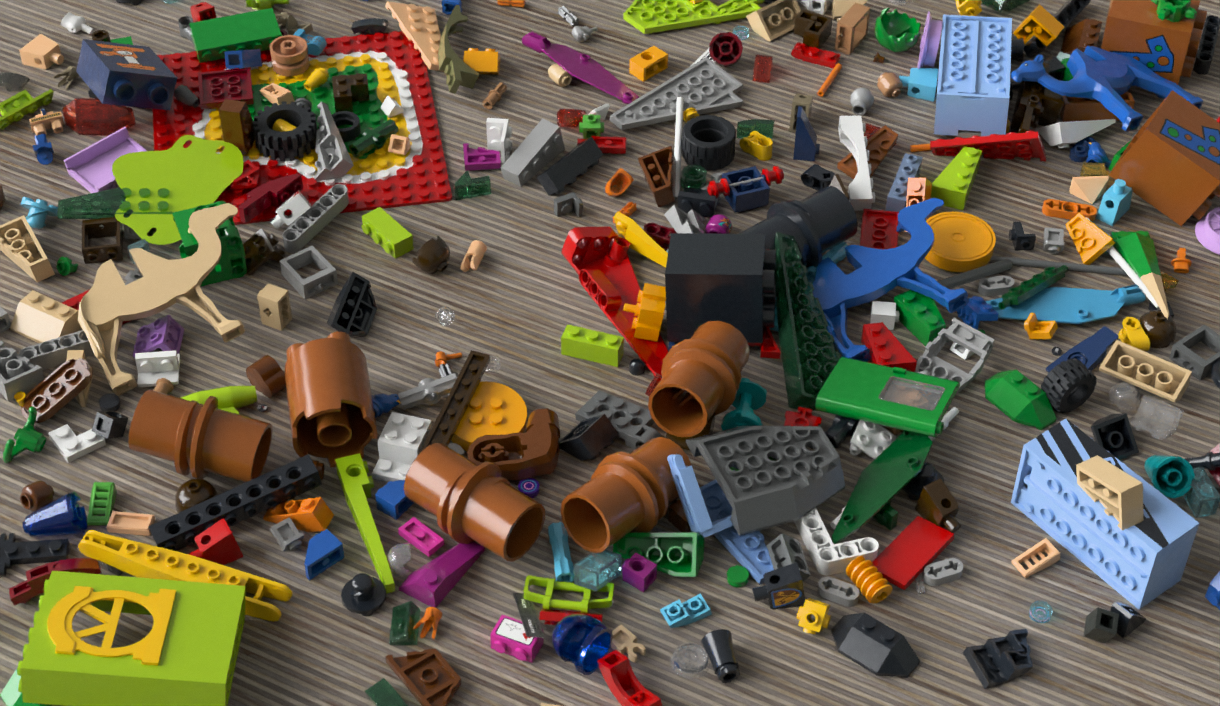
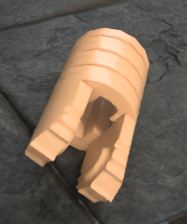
M475 240L470 244L460 266L463 272H467L470 267L473 271L478 269L487 250L486 245L482 241Z

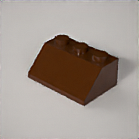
M1084 19L1066 29L1061 52L1071 55L1077 48L1084 53L1087 46L1097 47L1102 22L1095 19Z

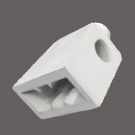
M298 190L276 210L278 215L270 220V222L276 229L280 228L284 223L289 226L310 209L311 204ZM287 209L293 212L290 216L284 213Z

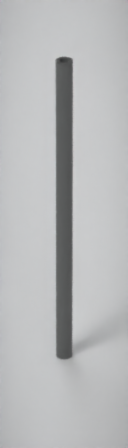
M992 256L989 262L995 263L1009 259L1016 266L1059 268L1062 265H1066L1069 271L1128 276L1122 268L1000 256Z

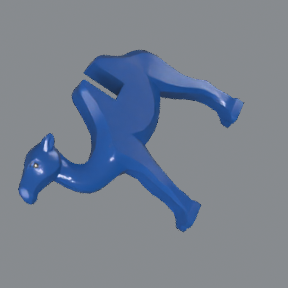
M1087 46L1084 53L1078 48L1072 52L1066 64L1073 77L1070 81H1061L1048 75L1043 66L1044 57L1041 54L1037 55L1034 60L1023 62L1010 75L1015 82H1038L1047 89L1063 96L1096 99L1118 117L1122 122L1121 129L1126 132L1136 130L1143 119V115L1134 111L1120 96L1127 92L1131 86H1138L1151 91L1158 98L1165 99L1173 90L1199 109L1203 104L1201 98L1191 95L1176 83L1157 75L1140 61L1094 46Z
M931 198L899 211L896 232L906 230L911 235V239L904 245L885 250L860 245L844 247L848 262L856 269L848 275L829 257L818 264L815 280L805 293V310L820 324L825 333L831 338L832 345L839 351L842 357L865 362L871 359L868 347L866 345H854L846 334L847 308L873 301L896 286L930 297L946 307L950 313L961 309L969 303L968 293L964 288L950 290L919 269L920 263L929 253L935 242L933 230L926 220L935 211L943 207V200Z

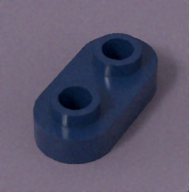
M1086 137L1078 141L1070 150V159L1074 162H1085L1089 151L1088 143L1096 142V140Z

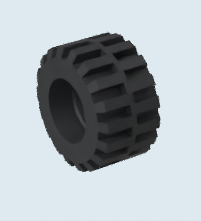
M1071 358L1056 365L1048 373L1041 384V389L1046 393L1050 404L1058 412L1066 413L1077 409L1087 401L1095 390L1097 378L1080 360Z

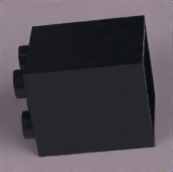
M671 233L665 270L668 342H681L685 339H691L700 325L708 321H722L738 329L748 343H763L764 328H774L776 307V249H765V234Z

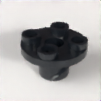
M925 462L922 471L903 489L908 494V498L918 500L924 486L939 479H942L944 482V478L934 465Z
M357 574L343 587L341 592L342 604L353 613L371 616L386 600L385 586L379 579L368 574Z

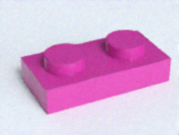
M415 517L398 529V534L428 557L444 546V539Z

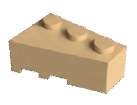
M1098 455L1076 465L1077 484L1094 502L1099 501L1106 508L1104 512L1108 516L1113 515L1119 522L1118 527L1122 531L1143 521L1142 482Z

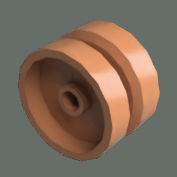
M285 35L271 42L270 54L273 71L279 75L291 77L300 75L308 70L310 63L306 40L296 35Z

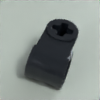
M814 164L801 174V180L807 187L820 191L830 185L835 173Z

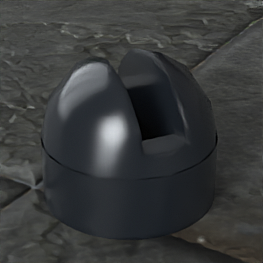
M634 358L629 364V372L635 376L642 375L645 372L644 361L640 358Z

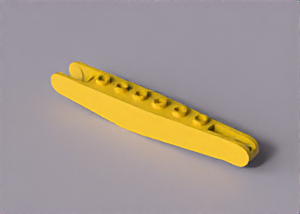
M88 530L78 544L79 551L85 556L99 560L135 577L246 586V592L256 595L253 598L245 596V615L272 622L278 621L282 613L276 606L261 601L262 597L289 601L293 595L289 587L272 580L189 554L104 534L95 530Z

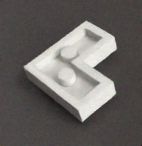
M68 424L48 433L51 441L68 463L106 445L103 436L92 432V429L76 436Z

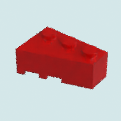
M883 322L863 324L861 343L870 350L871 359L868 362L893 368H903L911 372L916 371L917 361Z

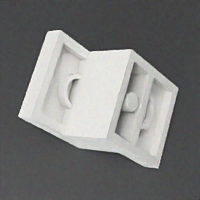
M392 412L377 441L379 460L372 472V479L385 482L405 480L411 464L419 455L432 427L431 420Z

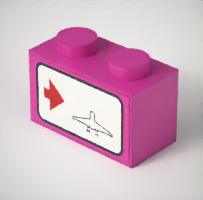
M501 615L490 634L492 649L533 663L544 643V638L527 637L522 621L505 615Z

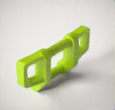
M528 575L525 580L524 599L543 604V610L556 608L578 610L581 613L588 614L589 609L609 608L613 602V583H605L598 589H592L579 583L555 581L553 578ZM536 585L547 588L545 595L530 592L529 587ZM554 590L583 592L582 602L553 599ZM592 592H609V597L606 599L591 600Z

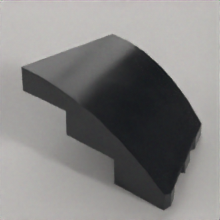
M1027 629L1009 631L1006 637L988 639L984 645L966 647L963 654L984 689L1010 682L1032 669L1031 651L1026 639L1028 635Z

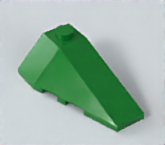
M629 533L613 544V555L630 559L636 552L657 564V571L674 577H697L704 559L705 538H702V535L699 533Z

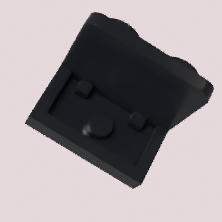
M686 187L683 191H679L678 208L685 213L693 209L703 217L712 218L716 211L719 196L716 199V196H710L707 190Z

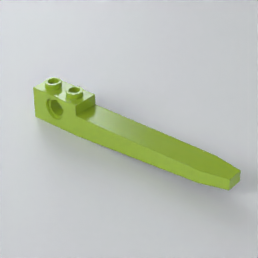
M360 453L335 459L337 475L347 505L379 579L384 584L386 593L395 592V583L366 499L372 497L371 488H374L372 476L367 475L369 473L367 461H362Z

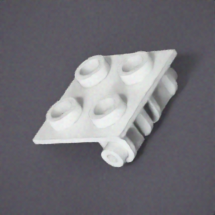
M860 420L850 441V453L856 456L863 451L873 459H876L896 440L897 436L878 424Z

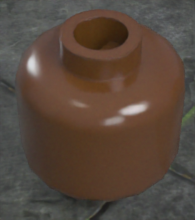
M44 481L31 483L22 489L20 495L21 504L24 508L33 512L44 509L52 504L54 490Z

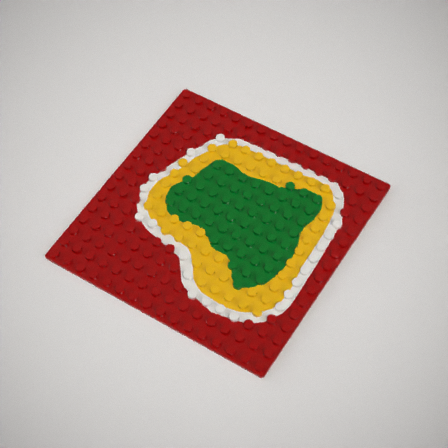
M403 31L325 38L327 46L320 55L308 54L310 63L308 70L300 75L291 77L282 76L273 71L270 50L261 51L262 66L250 67L254 104L247 106L253 121L254 116H258L257 112L259 110L264 111L266 106L272 107V103L260 94L259 91L271 83L290 90L294 101L298 98H305L312 103L311 112L315 113L317 130L320 125L317 122V117L320 116L318 104L321 101L327 104L331 115L336 113L332 76L367 73L370 101L352 102L353 113L360 118L361 133L356 139L344 142L354 166L343 177L323 181L314 179V175L317 174L315 162L318 161V154L315 152L316 148L314 150L311 149L309 155L304 153L303 158L294 157L295 160L290 161V158H285V161H280V158L271 160L270 156L266 158L263 156V153L260 154L254 141L252 149L248 151L246 156L243 155V162L250 160L256 167H260L257 187L284 176L300 174L303 189L300 192L312 206L334 185L343 184L348 189L349 204L340 213L452 200L427 66L421 58L422 54L420 51L414 48L413 41H409ZM196 51L157 55L177 77L175 90L180 85L187 86L199 99L198 73L230 70L226 69L225 58L199 63ZM320 67L325 69L329 74L328 81L311 92L304 87V83L313 71ZM173 95L170 110L153 109L154 151L170 149L184 135H192L206 140L224 141L219 114L220 108L201 109L200 104L198 107L193 108L177 101ZM389 96L397 101L403 108L404 113L388 118L382 111L381 105L386 97ZM389 119L395 121V124L398 126V132L394 135L409 137L411 147L406 155L388 152L391 137L386 139L381 149L373 148L358 158L354 157L349 150V145L360 139L367 128L375 129ZM351 125L337 126L340 129L351 127ZM186 141L183 148H188L192 141ZM220 146L217 149L216 153L220 154L225 149V147ZM227 187L214 203L225 201L238 209V206L247 200L246 194L257 187L235 190ZM271 205L247 223L240 221L238 209L237 215L233 216L234 224L270 221L278 215L276 210L279 207ZM287 209L284 213L290 216L293 212Z

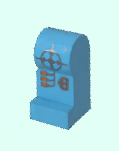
M298 29L294 33V35L306 40L308 54L318 56L327 46L326 40L321 36L314 37L305 34L303 29Z

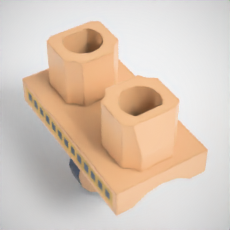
M42 108L40 109L41 114L29 119L32 133L36 135H47L46 130L51 128L54 133L63 132L64 122L61 111L46 113L45 109Z

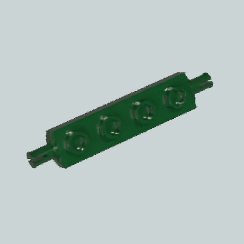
M1062 265L1059 268L1047 267L1040 274H1035L1033 278L1021 282V285L1009 289V292L1002 295L1003 301L998 304L999 308L1004 310L1009 306L1019 305L1065 277L1068 267L1066 265Z

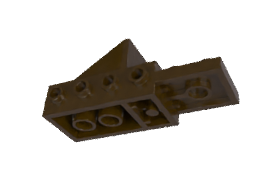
M1043 62V66L1046 72L1048 73V75H1050V64ZM1021 81L1010 129L1017 130L1016 133H1025L1026 131H1032L1033 128L1036 129L1037 125L1048 126L1055 124L1063 107L1064 100L1060 94L1047 89L1038 82Z

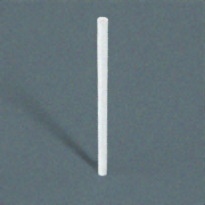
M683 97L677 98L674 150L676 158L675 201H678L680 191Z
M1111 246L1107 252L1133 282L1139 286L1158 310H1161L1135 271L1118 251Z

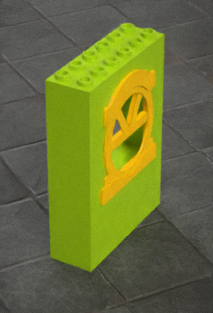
M52 571L49 580H45V594L40 596L39 611H35L34 627H30L28 633L29 643L24 645L23 661H19L17 667V675H21L18 690L22 692L24 703L64 706H228L245 622L246 586ZM78 611L104 623L74 632L72 629V621ZM121 613L152 615L154 624L152 630L145 638L132 645L111 648ZM105 632L101 647L90 645L81 640V638Z

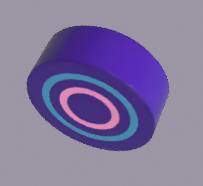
M533 478L521 480L518 484V490L534 498L539 494V482Z

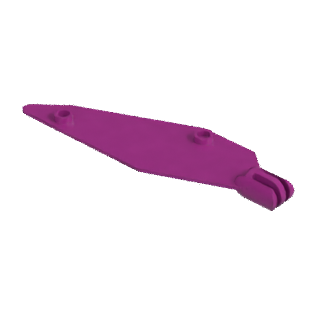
M533 31L523 36V45L538 53L544 52L570 75L620 99L625 104H630L639 98L637 94L598 62L590 58L589 55L582 54L565 45L550 43L546 37Z

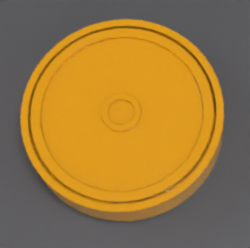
M943 212L926 220L933 230L935 241L925 257L932 265L951 272H967L985 266L990 262L994 253L996 237L993 229L984 220L963 212Z
M479 382L451 441L460 445L463 450L468 451L469 446L477 438L484 435L525 433L527 427V408L524 400L515 390L506 385L496 382Z

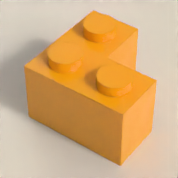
M1039 4L1017 27L1013 34L1018 39L1023 38L1024 44L1033 36H1036L1043 44L1048 46L1065 26Z

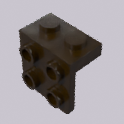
M262 228L243 244L247 275L253 274L271 257L279 264V260L286 258L284 255L286 253L285 250L277 244L279 242L277 237L272 233L269 235Z

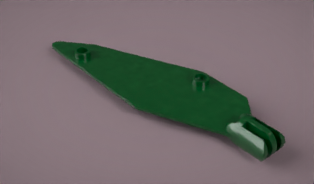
M903 431L891 445L862 471L831 537L833 544L839 543L863 527L922 471L933 445L928 436Z

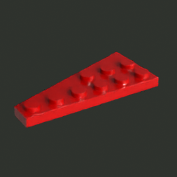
M1026 131L1025 133L1010 132L1004 135L991 134L982 137L975 135L971 138L956 137L948 140L937 139L936 141H930V149L933 155L957 156L964 147H972L982 150L984 158L1012 160L1015 157H1020L1027 161H1030L1031 158H1040V161L1046 162V153L1038 131Z

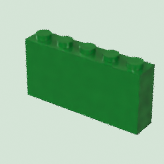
M273 8L189 23L199 63L224 59L225 51L270 50L271 42L282 36Z

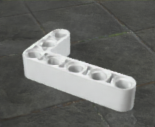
M816 508L794 521L817 571L822 575L829 576L846 572L847 566L857 557L863 556L865 560L873 562L878 555L879 543L870 537L833 544Z

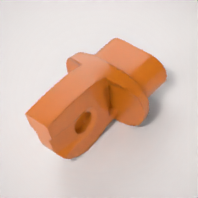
M1179 247L1177 258L1171 261V265L1174 266V272L1188 273L1189 267L1192 265L1191 260L1185 259L1186 248Z

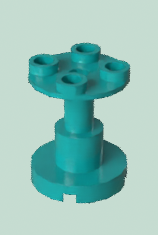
M741 378L736 399L731 404L735 409L723 417L721 423L722 430L742 425L762 426L761 419L754 414L753 410H757L765 404L767 390L748 378Z

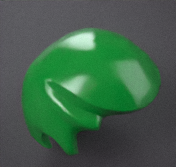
M890 8L883 9L881 16L876 19L874 34L878 43L893 52H904L914 47L921 35L919 33L921 28L920 22L917 23L915 18H909L906 13L900 14L897 9L891 13H887Z

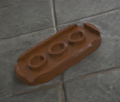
M78 358L79 360L70 359L64 362L26 395L23 400L24 405L23 407L21 406L22 415L28 420L29 408L33 406L37 410L35 423H41L50 419L87 387L93 375L91 365L82 358Z

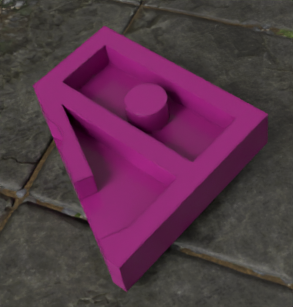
M463 143L465 171L501 169L499 151L487 150L483 147L473 149L469 148V144Z

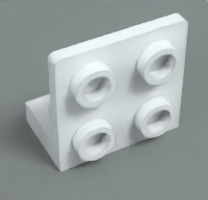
M487 118V150L501 151L502 166L510 157L509 151H512V140L509 138L512 135V127L509 126L508 119Z

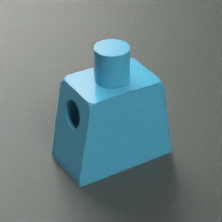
M911 68L909 77L899 76L903 86L908 87V96L934 102L938 68Z
M1115 180V183L1104 193L1096 219L1113 226L1130 209L1133 190L1126 186L1124 180Z

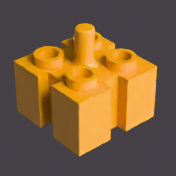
M644 283L643 291L639 290L637 302L640 303L636 305L624 304L623 311L634 313V316H637V318L634 317L632 329H635V338L658 341L665 311L666 289L664 286Z

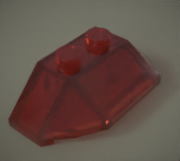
M75 98L62 109L65 124L79 135L109 136L123 127L128 129L136 124L132 108L102 104L99 99Z

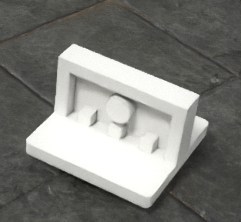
M176 350L135 353L138 387L156 386L157 380L161 378L168 379L173 385L179 384L180 354H177Z

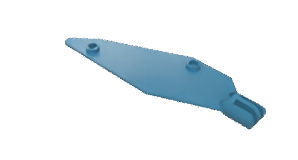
M1135 284L1117 288L1113 291L1051 287L1040 291L1019 305H1012L1004 310H1001L998 306L1003 301L1002 298L985 302L991 305L999 313L998 318L1027 320L1030 313H1035L1038 321L1082 324L1115 317L1122 307L1142 303L1146 297L1139 286Z

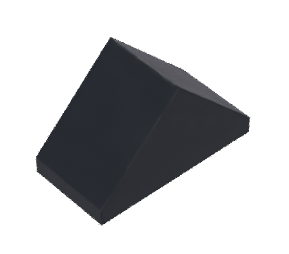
M1119 602L1112 604L1110 611L1119 614L1117 634L1122 638L1128 636L1145 622L1146 618L1131 606Z

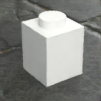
M872 301L870 324L883 322L889 330H894L895 322L899 321V311H896V303Z

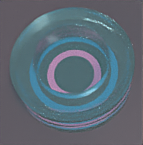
M736 26L733 28V34L737 35L740 40H746L749 37V29L745 26Z
M1036 601L1030 606L1029 616L1034 622L1047 623L1051 619L1053 610L1048 603Z

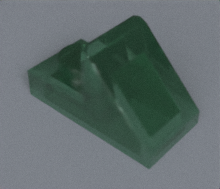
M466 171L454 183L455 200L491 194L489 176L471 179L469 172Z

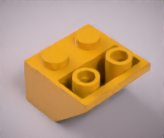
M468 48V51H464V62L479 74L499 75L501 57L499 52H495V49L479 51L477 48Z

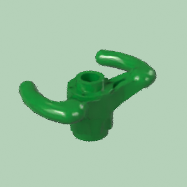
M35 407L29 408L27 422L23 429L19 428L14 436L16 445L14 446L15 442L13 439L7 441L3 452V461L5 463L11 462L13 457L25 450L40 453L47 438L34 429L37 417Z

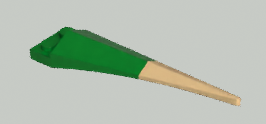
M1148 231L1111 232L1110 237L1115 242L1113 247L1135 271L1149 290L1165 318L1168 319L1169 310L1155 246Z

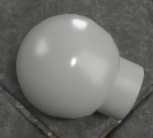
M858 88L852 92L850 103L854 114L864 115L872 107L874 96L869 89Z

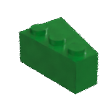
M908 290L894 297L896 311H899V321L924 346L929 341L932 342L943 328L945 329L946 324L932 298L913 290Z

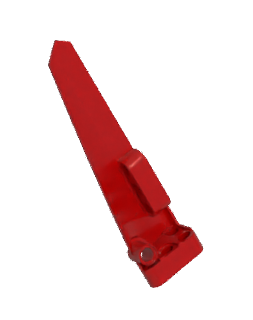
M575 227L571 229L563 245L562 255L579 275V282L637 355L644 361L654 376L661 380L663 359L667 355L668 349L660 333L657 342L635 338V329H632L634 317L637 318V316H634V313L623 311L625 303L631 305L640 303L637 302V298L641 289L627 254L630 242L619 237L611 227Z

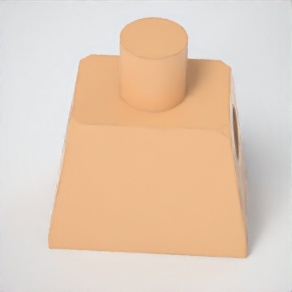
M42 34L19 50L22 64L48 69L54 63L61 65L64 61L59 44Z

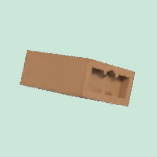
M855 3L837 22L836 51L850 55L867 36L870 7Z

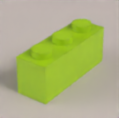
M381 207L362 216L361 227L363 232L368 234L376 244L383 247L385 252L391 254L395 259L414 249L413 235Z
M567 324L561 336V354L618 367L624 354V337Z

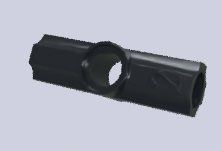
M839 415L835 416L832 426L825 433L834 448H838L848 435L853 436L860 420Z

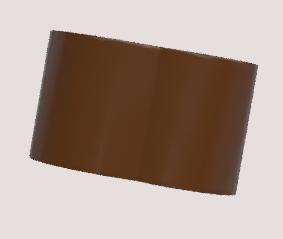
M265 355L247 367L246 375L250 383L267 398L273 397L286 388L285 373L271 356Z

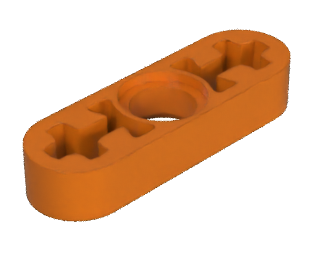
M1047 199L1043 202L1042 213L1046 216L1069 220L1080 213L1093 222L1096 218L1097 209L1092 205Z

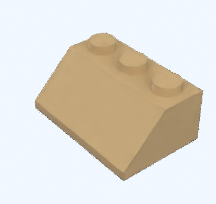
M777 0L746 17L755 33L767 41H771L794 29L795 17L801 9L796 0Z
M32 290L19 302L10 329L37 343H42L78 332L81 326L78 322V310Z

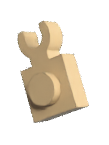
M623 625L618 626L605 637L607 645L622 654L628 653V658L632 662H637L635 652H639L643 656L645 655V647L637 643V637Z

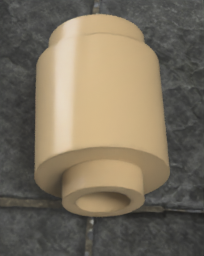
M553 64L549 67V77L560 87L570 84L572 75L558 64Z

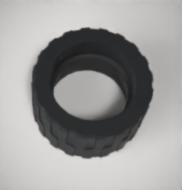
M715 115L697 116L687 121L682 131V158L684 161L696 169L713 171L728 166L735 156L736 129L734 125L725 118Z

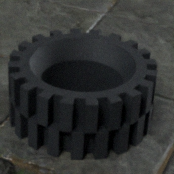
M286 101L282 102L281 105L273 103L272 107L266 106L264 111L259 110L257 112L258 116H254L253 129L256 148H258L260 154L263 153L264 157L270 156L271 160L280 158V161L290 158V161L295 160L294 157L303 158L304 153L309 155L311 149L314 150L316 148L317 124L315 113L311 112V108H305L304 104L296 105V102L287 104ZM283 119L297 128L291 131L279 132L273 130V125L276 120Z

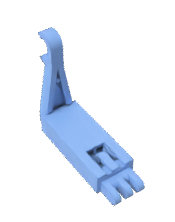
M679 454L669 455L667 460L691 531L702 535V538H705L733 526L730 520L731 515L711 522L692 466H685L683 457Z

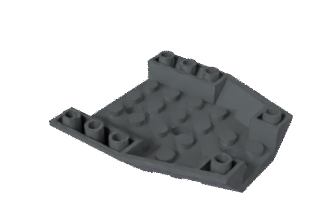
M742 425L686 440V444L694 457L703 456L733 508L730 520L739 536L796 521L845 489L840 456L823 429L819 426ZM806 447H810L811 449H815V451H810V450L806 449ZM768 457L777 459V461H772L768 459ZM730 467L739 469V471H733Z

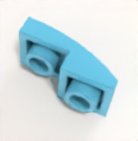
M701 593L683 603L679 599L660 609L670 628L691 624L712 614Z

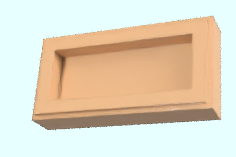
M112 511L106 528L107 532L150 536L151 532L148 526L153 525L156 519L155 515Z

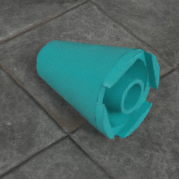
M1153 455L1145 461L1144 468L1153 487L1164 496L1178 498L1186 494L1192 487L1190 485L1195 476L1194 470L1184 458Z

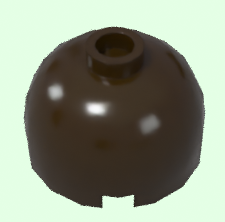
M437 236V240L432 238L417 251L419 254L417 259L413 257L412 261L417 268L425 273L442 272L449 265L447 262L450 259V249L446 242Z
M1153 310L1145 313L1139 319L1145 334L1149 338L1151 348H1166L1175 340L1176 323L1172 316L1169 315L1167 319L1162 311Z
M204 479L188 480L179 487L175 494L176 510L178 513L218 494L214 486Z

